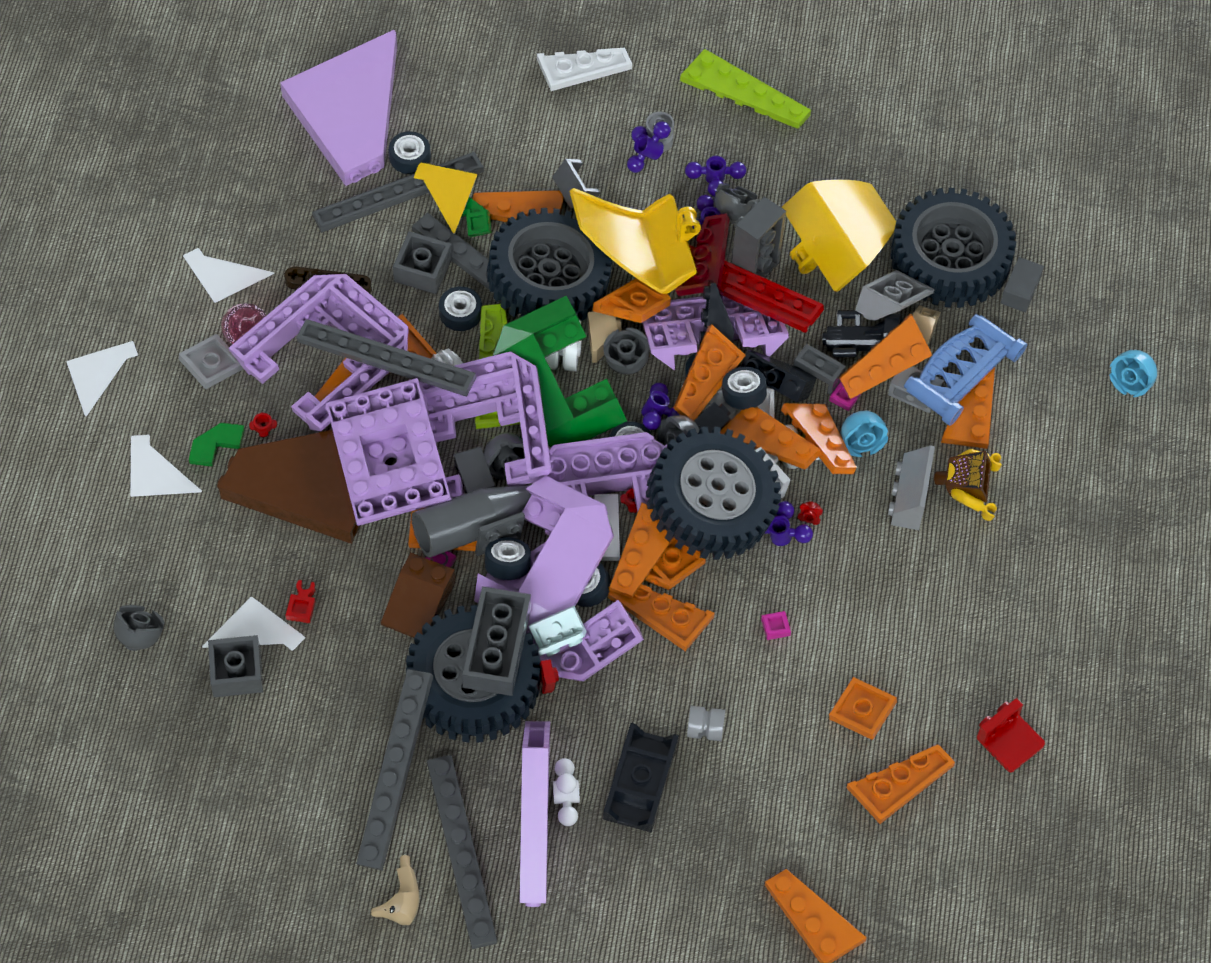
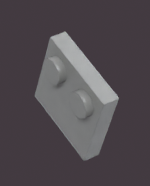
M218 334L179 353L180 362L205 389L244 369Z

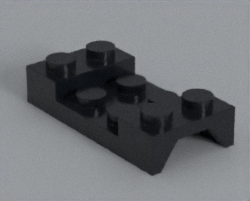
M630 723L603 811V820L652 833L663 790L678 746L679 735L673 734L661 737L646 733L635 723Z

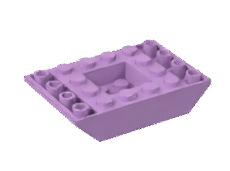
M418 378L326 403L357 526L451 500ZM394 457L397 459L394 465L385 464L388 458Z

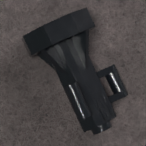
M838 310L837 326L827 327V332H823L822 343L826 345L827 351H833V357H857L859 351H870L891 330L903 322L902 314L887 315L885 321L874 326H861V313L855 310ZM843 319H855V326H843Z

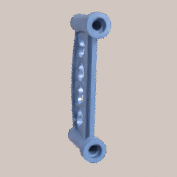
M975 314L969 322L971 327L956 334L942 344L927 361L919 378L911 376L904 385L909 394L943 417L942 421L949 426L955 423L964 409L959 404L961 399L1005 356L1011 361L1016 362L1027 347L1026 342L1020 338L1016 340L982 315ZM976 337L980 338L986 350L973 348L969 343H972ZM961 350H967L974 363L959 360L956 358V355H960ZM949 362H953L957 365L961 375L947 373L943 368L948 367ZM935 375H941L948 388L932 385L930 381L935 380Z

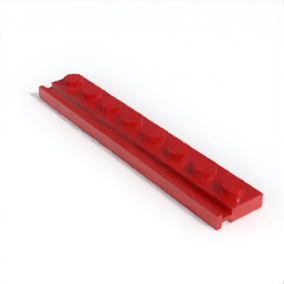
M689 245L690 251H692V250H694V249L696 248V247H693V246ZM724 261L721 290H719L720 295L804 333H807L808 327L812 326L824 311L822 303Z

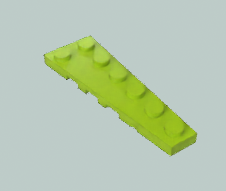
M706 49L680 75V81L703 91L707 89L715 92L716 96L720 98L727 97L735 100L737 105H747L754 108L757 113L767 115L772 119L797 129L811 115L809 108Z
M501 304L485 305L481 308L479 359L493 356L502 328L507 324L506 312L500 306ZM498 412L476 416V429L500 427ZM520 422L513 423V424H509V425H518V424H520Z

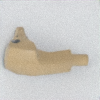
M402 855L400 857V868L397 869L400 882L399 892L388 902L372 908L371 915L373 917H384L401 925H410L418 912L419 890L415 872L410 867V857Z

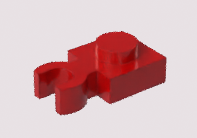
M299 580L296 584L298 595L291 594L286 620L311 623L316 603L315 598L312 597L316 590L315 583L311 582L310 588L305 590L302 589V580Z
M551 659L543 660L540 663V682L542 684V694H547L554 691L555 684L559 681L557 668L552 667Z

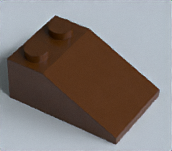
M410 552L396 581L382 617L381 625L413 638L417 632L423 635L422 626L426 622L431 627L433 626L432 618L440 614L456 583L455 569Z

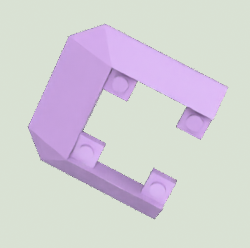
M347 274L314 275L229 347V351L247 374H251L263 384L279 370L278 364L270 357L299 333L306 319L405 351L408 349V326ZM346 358L343 364L352 373L351 376L321 402L310 392H307L291 408L295 414L309 425L310 430L322 431L331 423L326 403L365 393L389 372Z
M512 352L455 365V367L476 373L477 378L467 397L419 382L435 443L456 438V421L497 411L501 426L520 422L525 458L504 463L507 485L519 486L535 483L552 471L538 372L535 365ZM460 475L445 478L451 499L464 494Z

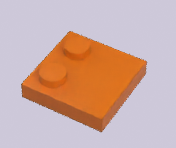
M853 677L830 712L829 719L873 740L896 705L897 697Z

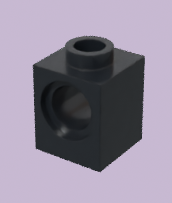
M714 402L694 422L699 428L708 427V432L711 433L714 427H721L722 430L731 421L728 417L731 412L723 404L718 406Z

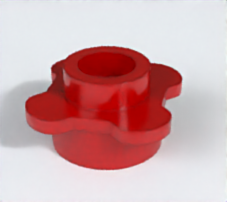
M264 412L257 414L253 421L249 423L250 430H255L263 438L267 437L268 433L277 427V421L272 420L271 416Z
M633 488L621 495L620 502L628 507L630 513H636L637 507L636 502L632 501L635 497Z
M812 501L802 503L800 505L801 512L797 518L802 522L805 521L813 525L820 524L821 519L819 517L823 513L822 508Z

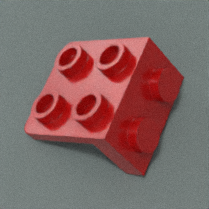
M1017 698L1010 703L1008 701L1003 703L998 708V713L993 717L987 716L979 724L980 729L976 738L1008 772L1017 770L1045 746V741L1020 716L1023 704Z

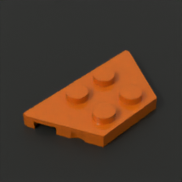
M636 278L594 302L593 311L642 323L669 307L671 297L668 293L661 294Z
M674 538L644 581L670 590L704 565L706 559L699 558L700 551L698 550L695 551L693 556L688 554L689 547L683 545L681 550L675 547L678 540Z

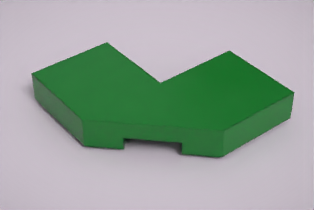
M469 197L461 216L467 218L468 236L475 237L491 234L490 212Z
M219 423L195 438L189 455V464L213 467L217 447L241 448L245 431L244 425Z

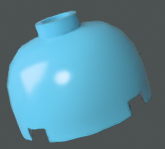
M1141 350L1123 352L1110 364L1112 372L1109 374L1110 380L1114 387L1124 395L1128 392L1134 395L1133 397L1142 396L1156 382V364L1150 355Z
M867 410L855 412L848 416L842 424L840 435L852 456L863 457L861 453L870 451V455L875 454L888 441V429L885 422L874 412Z

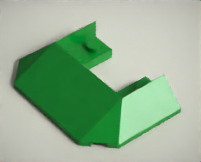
M567 295L504 325L493 354L494 356L512 352L537 367L547 441L550 447L558 444L586 441L627 422L618 399L607 379L564 398L545 359L587 338Z

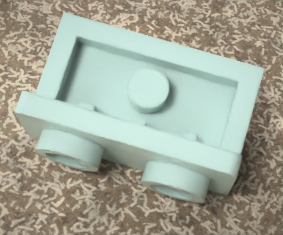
M574 605L529 625L539 647L538 654L540 656L544 654L552 656L558 653L562 646L568 644L569 647L581 643L583 641L582 638L587 632Z

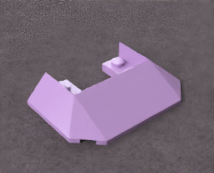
M720 295L734 329L733 340L740 339L743 347H757L761 345L764 355L770 357L789 338L784 323ZM703 297L671 300L669 307L642 322L651 354L674 371V355H688L697 352L699 332L703 331L704 322H701V310L706 308V299H703Z
M647 432L553 445L549 450L552 471L547 477L586 496L626 491L633 488L638 512L641 503L647 504L649 498H646L647 481L662 450L667 445L664 446L654 439V436ZM545 530L546 535L551 534V532Z
M547 476L542 477L526 488L531 497L522 511L525 515V520L551 532L531 570L525 576L515 580H501L494 578L489 573L484 577L478 573L474 599L476 603L479 602L482 586L531 594V611L527 625L529 630L530 624L577 604L614 537L605 504Z
M546 542L531 551L530 570ZM617 600L583 624L587 632L582 638L583 641L572 647H569L568 644L562 646L558 653L552 656L541 655L540 660L551 659L552 667L557 668L558 676L561 678L585 681L644 639L639 626L632 621L622 603ZM526 630V634L529 632L531 633V630Z

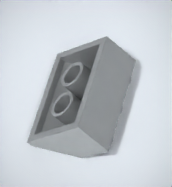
M895 270L863 286L855 311L863 314V317L866 319L877 320L900 311L933 294L934 289Z
M927 446L906 452L902 462H897L895 475L899 476V481H894L891 494L896 496L895 502L890 501L888 515L892 516L891 525L919 530L925 508L935 446Z

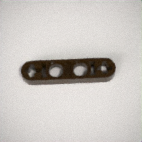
M297 266L288 268L284 273L286 286L294 290L299 289L306 283L304 282L305 276L308 281L314 275L347 274L358 285L365 284L363 289L369 294L372 292L371 280L365 275Z

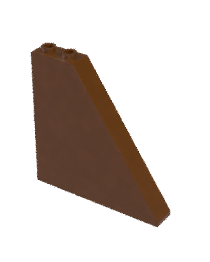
M333 430L239 448L235 456H231L227 465L228 470L225 475L220 477L217 485L221 499L350 544L353 543L361 525L357 526ZM394 457L388 458L385 464L390 465Z

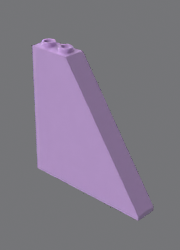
M395 30L280 82L282 97L345 186L358 182L361 178L372 173H377L385 165L397 52Z
M525 721L522 745L520 903H525V906L539 907L541 903H546L550 721Z

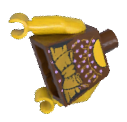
M968 449L948 459L947 471L935 472V485H945L950 497L977 512L982 511L983 519L991 521L995 516L987 510L995 513L997 507L994 503L984 505V502H987L990 473L991 471H999L1002 466L999 463L1001 455L993 453L989 456L986 451Z

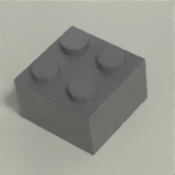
M409 231L393 265L394 282L437 294L452 261L451 243Z
M258 635L208 640L210 684L214 698L263 692L261 648Z

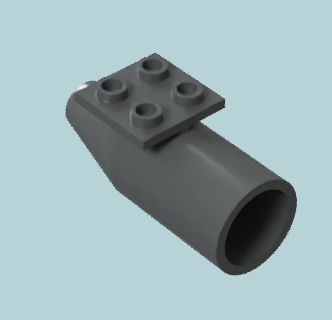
M529 485L477 489L452 498L450 501L413 512L412 526L421 550L430 558L477 541L475 554L480 556L485 554L487 545L498 538L510 537L520 540L525 519L522 511L531 497V494L526 490Z

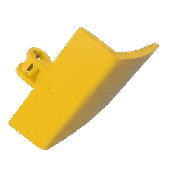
M856 180L810 182L782 206L786 210L788 220L802 240L790 252L791 259L798 264L799 272L807 274L818 265L830 286L836 292L840 291L872 262L894 233L896 220L873 185Z
M575 188L569 191L579 229L609 258L641 282L661 294H667L697 273L688 241L701 230L700 223L696 220L697 213L694 208L687 206L678 211L675 199L671 194L658 199L644 210H637L605 201Z

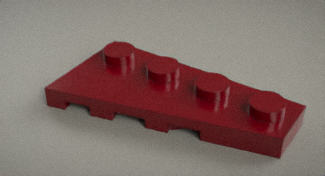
M727 213L705 217L696 239L698 242L697 246L691 251L697 273L676 288L675 292L678 296L703 293L704 286H708V280H713L718 290H721L730 221Z

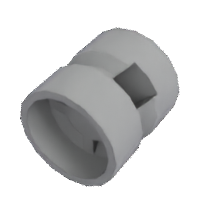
M658 111L647 117L646 130L648 136L652 137L654 135L653 128L657 122L664 121L670 125V135L665 139L659 140L663 143V152H666L673 144L674 120L670 114Z
M691 705L687 737L701 739L703 736H706L708 740L721 742L725 710L711 708L710 711H706L705 707Z

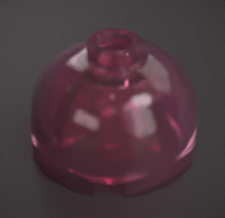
M248 303L236 304L228 309L222 318V334L226 341L232 345L260 322L266 314L257 305Z

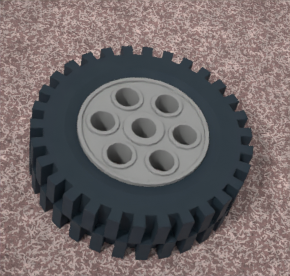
M701 427L698 434L695 428L690 429L687 435L684 432L679 434L676 440L672 439L667 447H664L647 481L646 498H649L647 508L653 509L650 515L652 521L660 520L656 526L658 531L662 532L665 529L668 531L664 538L669 542L673 538L678 540L675 545L678 549L681 550L683 545L689 547L687 553L692 556L698 550L700 551L699 558L706 559L709 553H712L713 560H719L724 553L725 559L733 557L735 552L738 556L744 554L746 549H752L756 542L758 543L778 512V504L781 500V494H778L781 489L780 482H775L779 476L777 470L770 471L774 465L771 459L763 460L766 455L764 450L761 449L758 452L754 450L757 445L751 440L747 445L743 442L746 436L739 434L737 438L732 437L733 430L727 429L725 434H720L721 427H714L711 433H709L708 427Z

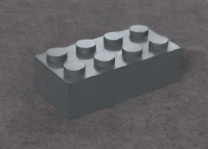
M765 196L758 203L755 202L749 209V212L744 217L741 216L735 223L732 264L766 278L780 262L786 210Z
M482 586L462 674L463 688L513 696L531 611V594Z

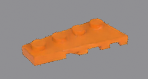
M713 325L707 328L673 407L680 415L687 416L693 420L699 416L721 388L722 380L726 373L735 369L745 357V354Z
M995 367L961 399L959 404L964 409L953 425L949 426L947 424L941 443L988 448Z
M645 503L640 505L609 587V591L631 599L654 565L657 564L666 548L674 540L673 538L669 542L664 538L668 532L666 529L662 532L658 531L656 526L660 520L652 521L650 515L653 509H648Z
M643 584L632 599L611 591L608 593L610 600L613 602L619 600L627 612L684 651L690 647L715 616L714 612L695 608L696 605L680 602L666 593L662 595L652 591L651 587Z

